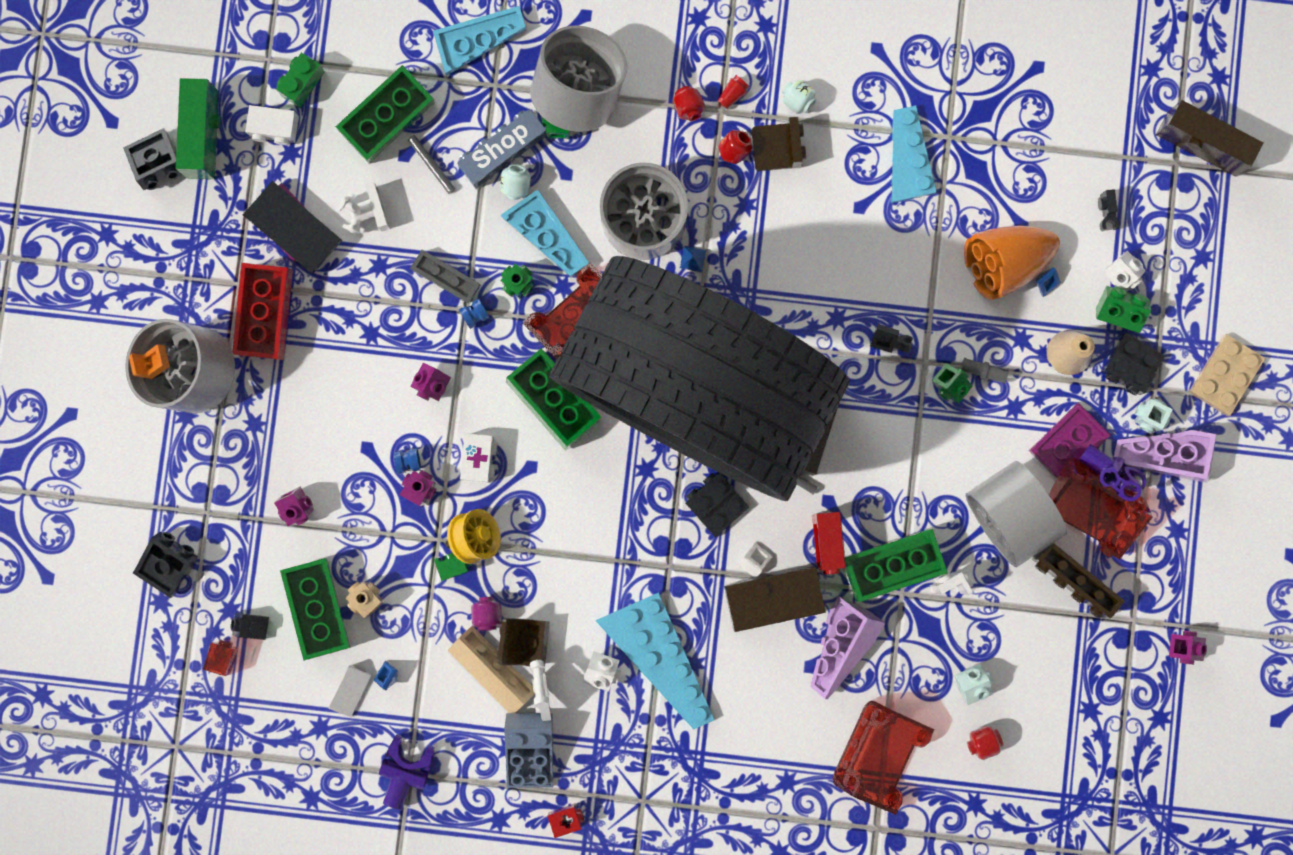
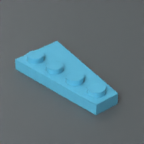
M520 6L434 30V37L446 76L525 31L526 26Z
M916 105L894 110L892 122L891 204L936 194Z
M538 189L500 215L570 277H573L590 265Z

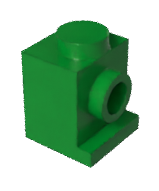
M453 553L445 555L444 561L441 558L434 559L441 581L470 572L469 566H472V564L460 561Z

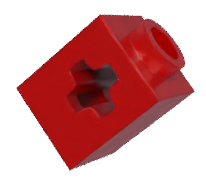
M575 804L548 812L547 815L554 838L581 830V823L585 822L581 808L577 809ZM564 815H567L568 818H573L570 825H567L566 822H561Z

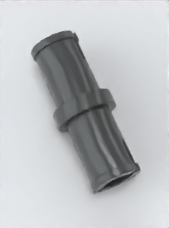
M965 357L961 365V369L966 373L980 376L982 380L987 378L1002 384L1006 383L1009 370L991 366L989 362L981 363Z

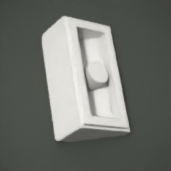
M352 665L348 666L328 708L352 717L372 675Z

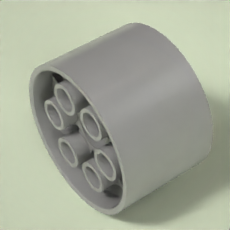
M586 26L562 27L549 34L542 44L530 87L531 100L537 112L554 126L569 131H590L604 125L613 114L626 77L627 60L623 50L607 34Z
M635 163L618 170L605 184L600 198L602 229L609 243L621 254L637 260L655 259L670 252L679 243L684 234L688 214V199L682 183L668 169L653 163ZM653 180L662 183L655 194L651 191ZM624 184L627 185L631 193L629 197L619 190ZM637 189H644L647 191V195L639 198L635 195V191ZM659 197H664L668 200V204L661 207L656 204V200ZM620 202H626L629 205L628 210L624 212L619 211L616 207ZM648 205L649 214L645 213L640 220L639 209L643 210ZM680 207V214L666 213L668 209ZM608 215L619 216L622 219L609 223ZM663 219H667L670 221L671 226L668 229H662L658 223ZM624 224L632 227V231L628 234H623L619 229ZM643 233H650L653 236V240L645 243L640 237ZM656 233L663 234L666 239L660 242ZM634 235H637L635 245L628 243Z
M159 319L144 326L132 340L126 356L125 371L131 391L144 404L156 408L198 414L215 408L226 397L234 379L235 361L230 345L218 332L173 319ZM157 344L164 345L170 367L153 379L134 376L129 355L132 353L143 355Z
M1018 461L1009 464L966 493V500L976 520L1001 555L1014 567L1020 566L1067 535L1066 525L1056 505L1035 476Z

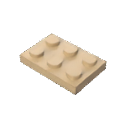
M1225 334L1195 380L1189 393L1222 414L1230 416L1265 358Z

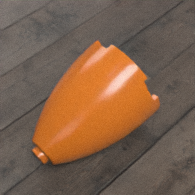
M1005 226L975 233L966 240L964 246L966 268L971 267L972 273L976 278L973 285L977 291L989 300L998 299L1018 290L1036 278L1057 254L1060 240L1051 231L1031 226Z

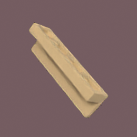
M473 626L463 633L448 649V652L508 713H516L535 694L533 686L512 665H498L497 650Z

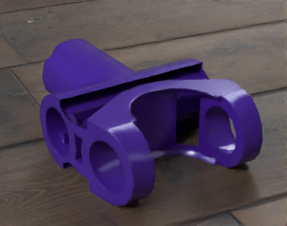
M1092 444L1088 446L1078 460L1099 474L1101 484L1105 487H1113L1117 495L1124 500H1137L1147 483L1144 473L1137 468L1125 465V459L1121 457L1111 458ZM1133 476H1139L1142 479V485ZM1124 488L1138 493L1134 496H1129L1125 493Z
M396 734L385 754L379 775L391 779L383 804L402 810L411 786L420 790L424 789L431 770L435 747L428 745L424 756L419 761H408L404 758L401 751L403 736ZM386 757H389V758L392 757L396 762L391 761V760H388V759H385V758H386ZM425 767V770L429 772L425 773L417 769Z

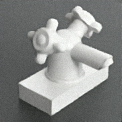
M374 182L365 184L369 200L355 204L351 201L355 197L353 193L341 199L340 205L337 208L338 211L346 208L351 217V224H343L344 229L351 233H364L365 229L359 227L360 221L375 217L378 228L381 231L390 229L378 187Z

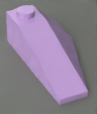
M1189 430L1180 433L1117 440L1114 457L1125 459V465L1208 483L1216 434Z
M841 596L837 597L827 616L826 624H828L826 637H822L821 645H823L821 657L816 661L810 686L824 699H829L875 643L885 624L872 612Z

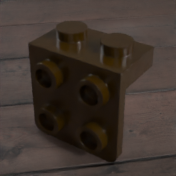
M789 117L788 122L785 124L755 126L752 128L754 162L757 171L801 167L803 160L806 159V148L801 146L800 137H804L803 123L799 124L798 117Z
M504 618L499 629L498 665L530 667L532 661L542 660L545 667L550 622L533 619Z

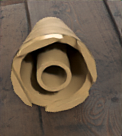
M1075 330L1061 331L1049 341L1046 350L1047 359L1058 373L1076 375L1084 371L1091 363L1095 348L1094 341L1089 336Z

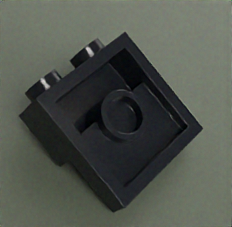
M164 128L123 147L135 180L143 190H154L159 187V183L167 179L175 180L180 176V172L176 170V151Z
M1125 332L1101 372L1106 374L1105 378L1115 384L1119 382L1125 386V390L1135 396L1137 394L1142 395L1146 393L1155 378V372L1165 358V355Z
M711 473L703 480L705 486L699 491L697 488H694L686 496L688 501L685 503L715 538L749 508L747 503L721 473L717 475Z
M159 532L151 537L133 574L169 598H172L177 593L184 578L189 575L198 556L194 554V549L191 546L180 545L175 542V537L171 533Z

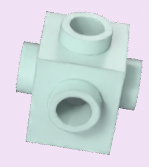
M1153 398L1138 405L1135 411L1137 417L1134 422L1140 424L1139 428L1148 433L1161 431L1168 426L1173 409L1167 407L1163 401Z
M980 664L954 675L958 690L967 705L993 695L991 685L994 684L992 676L989 671L984 672Z

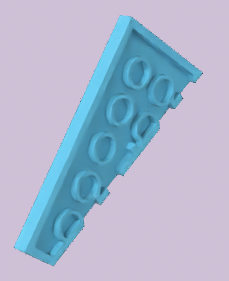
M659 592L595 620L693 730L714 721Z

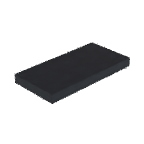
M274 181L265 188L243 214L245 218L312 275L342 241L341 238Z

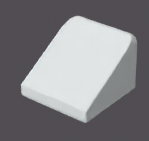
M755 542L738 565L751 576L757 578L773 556Z

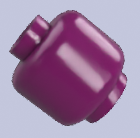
M481 597L479 602L471 606L472 625L478 627V631L497 630L496 626L502 623V610L499 602L493 601V597Z

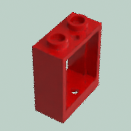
M840 512L812 515L817 570H823V574L840 573L839 569L845 568Z

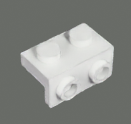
M952 572L937 576L933 579L934 583L930 585L935 594H944L954 587H957L961 594L970 595L973 593L971 589L973 586L972 581L967 574L963 575L962 572Z

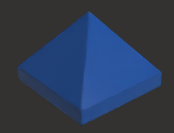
M684 246L680 268L702 273L707 250Z
M1054 267L1039 274L1036 280L1043 297L1061 283L1057 270Z
M385 661L373 681L383 690H387L397 682L398 670Z

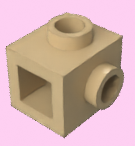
M356 582L348 589L350 594L346 597L349 601L347 606L355 614L359 612L363 618H368L385 602L378 595L380 590L372 582L369 584L367 582H362L361 584ZM362 595H365V601L362 600Z

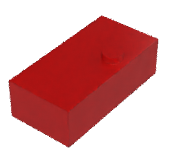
M241 263L232 348L233 355L284 360L293 276L292 269Z

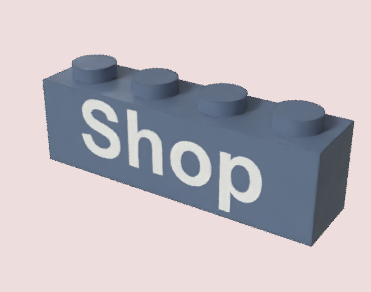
M530 109L516 114L513 118L514 121L508 125L503 124L495 131L496 134L490 139L488 137L484 138L478 143V148L472 152L467 151L459 158L460 161L457 164L460 170L475 189L547 136L546 129Z

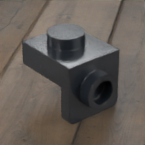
M236 612L230 624L232 635L239 638L266 640L269 617Z

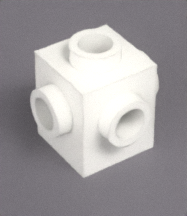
M1126 251L1111 263L1104 272L1115 287L1125 290L1129 286L1131 289L1135 288L1142 281L1141 276L1146 270L1139 259L1134 258Z
M593 651L583 683L609 692L611 684H617L621 672L617 670L620 660Z

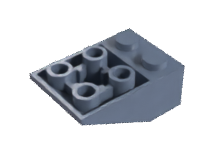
M506 713L504 735L507 788L553 787V713H551V720L542 721L541 713Z

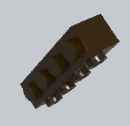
M1055 543L1032 558L1036 563V569L1045 575L1049 573L1054 577L1053 582L1061 589L1066 587L1072 592L1071 597L1080 604L1083 602L1090 607L1089 612L1098 619L1101 617L1111 619L1125 602V600Z

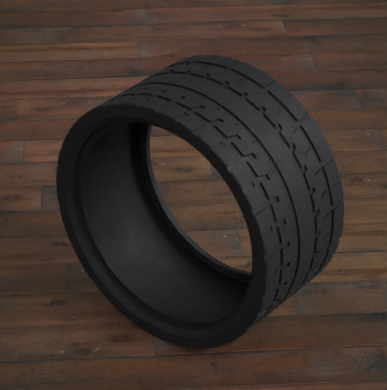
M613 256L602 274V278L599 279L588 300V304L585 306L574 327L575 331L571 332L560 353L562 356L558 357L549 374L553 381L569 392L639 432L741 484L782 501L790 499L798 484L796 480L801 478L811 459L810 453H814L825 432L824 428L828 426L839 405L838 402L841 401L850 383L844 371L830 359L764 317L682 276L625 256Z

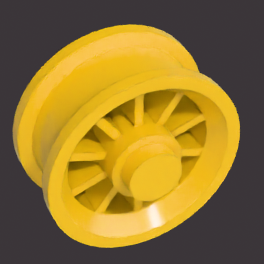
M474 509L468 513L456 515L449 523L446 547L451 549L460 561L472 564L480 560L492 558L498 552L501 542L500 530L493 516L487 511Z

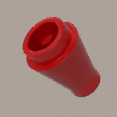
M735 75L733 79L730 78L721 97L717 101L728 110L732 104L748 93L746 90L750 86L739 76Z

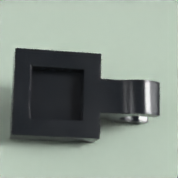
M1115 189L1105 190L1098 198V208L1102 211V216L1104 217L1100 222L1101 232L1107 230V222L1113 225V230L1119 228V221L1116 217L1118 209Z
M877 324L870 347L892 353L894 348L909 353L913 337L909 335L899 336L900 330Z

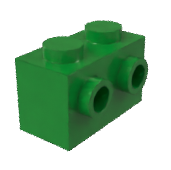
M302 52L298 57L296 56L292 59L289 71L286 75H282L279 78L276 88L281 97L298 108L302 107L325 73L319 63Z
M1106 286L1096 306V319L1140 333L1151 312L1150 299L1141 294L1134 295L1128 293L1120 287L1112 288Z

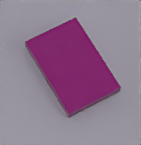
M1076 403L1028 451L1060 483H1063L1082 464L1078 460L1088 446L1092 444L1099 448L1111 435L1080 403Z

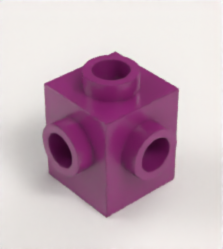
M422 363L410 387L417 390L416 395L426 401L432 398L439 402L452 377L426 363Z
M423 470L419 473L413 471L412 474L408 473L402 482L404 488L400 496L423 507L426 500L430 501L437 490L434 488L436 483L431 480L433 476ZM419 483H421L422 487H421V489L418 491V490H417V485H418Z
M301 486L281 495L274 502L278 509L279 517L285 521L287 526L294 523L299 526L309 520L308 516L314 511L311 499L305 495Z
M1183 631V635L1171 634L1169 657L1180 658V663L1194 665L1195 661H1204V656L1207 653L1206 638L1197 637L1198 632Z

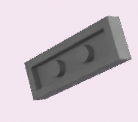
M424 250L420 251L410 268L415 273L467 304L471 303L481 286L478 282Z

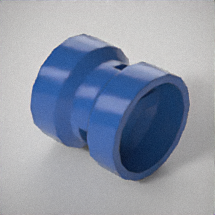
M479 298L474 300L471 306H464L459 309L470 329L475 327L480 320L486 321L490 318Z
M417 448L410 449L408 452H394L397 474H403L410 469L412 471H421L420 456Z

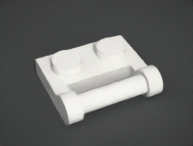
M535 660L530 663V670L534 676L532 678L533 691L536 694L534 707L536 713H541L542 721L551 720L544 662L542 660Z

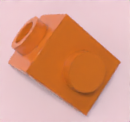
M157 344L143 355L135 353L129 355L132 373L136 377L153 379L170 367L164 345Z

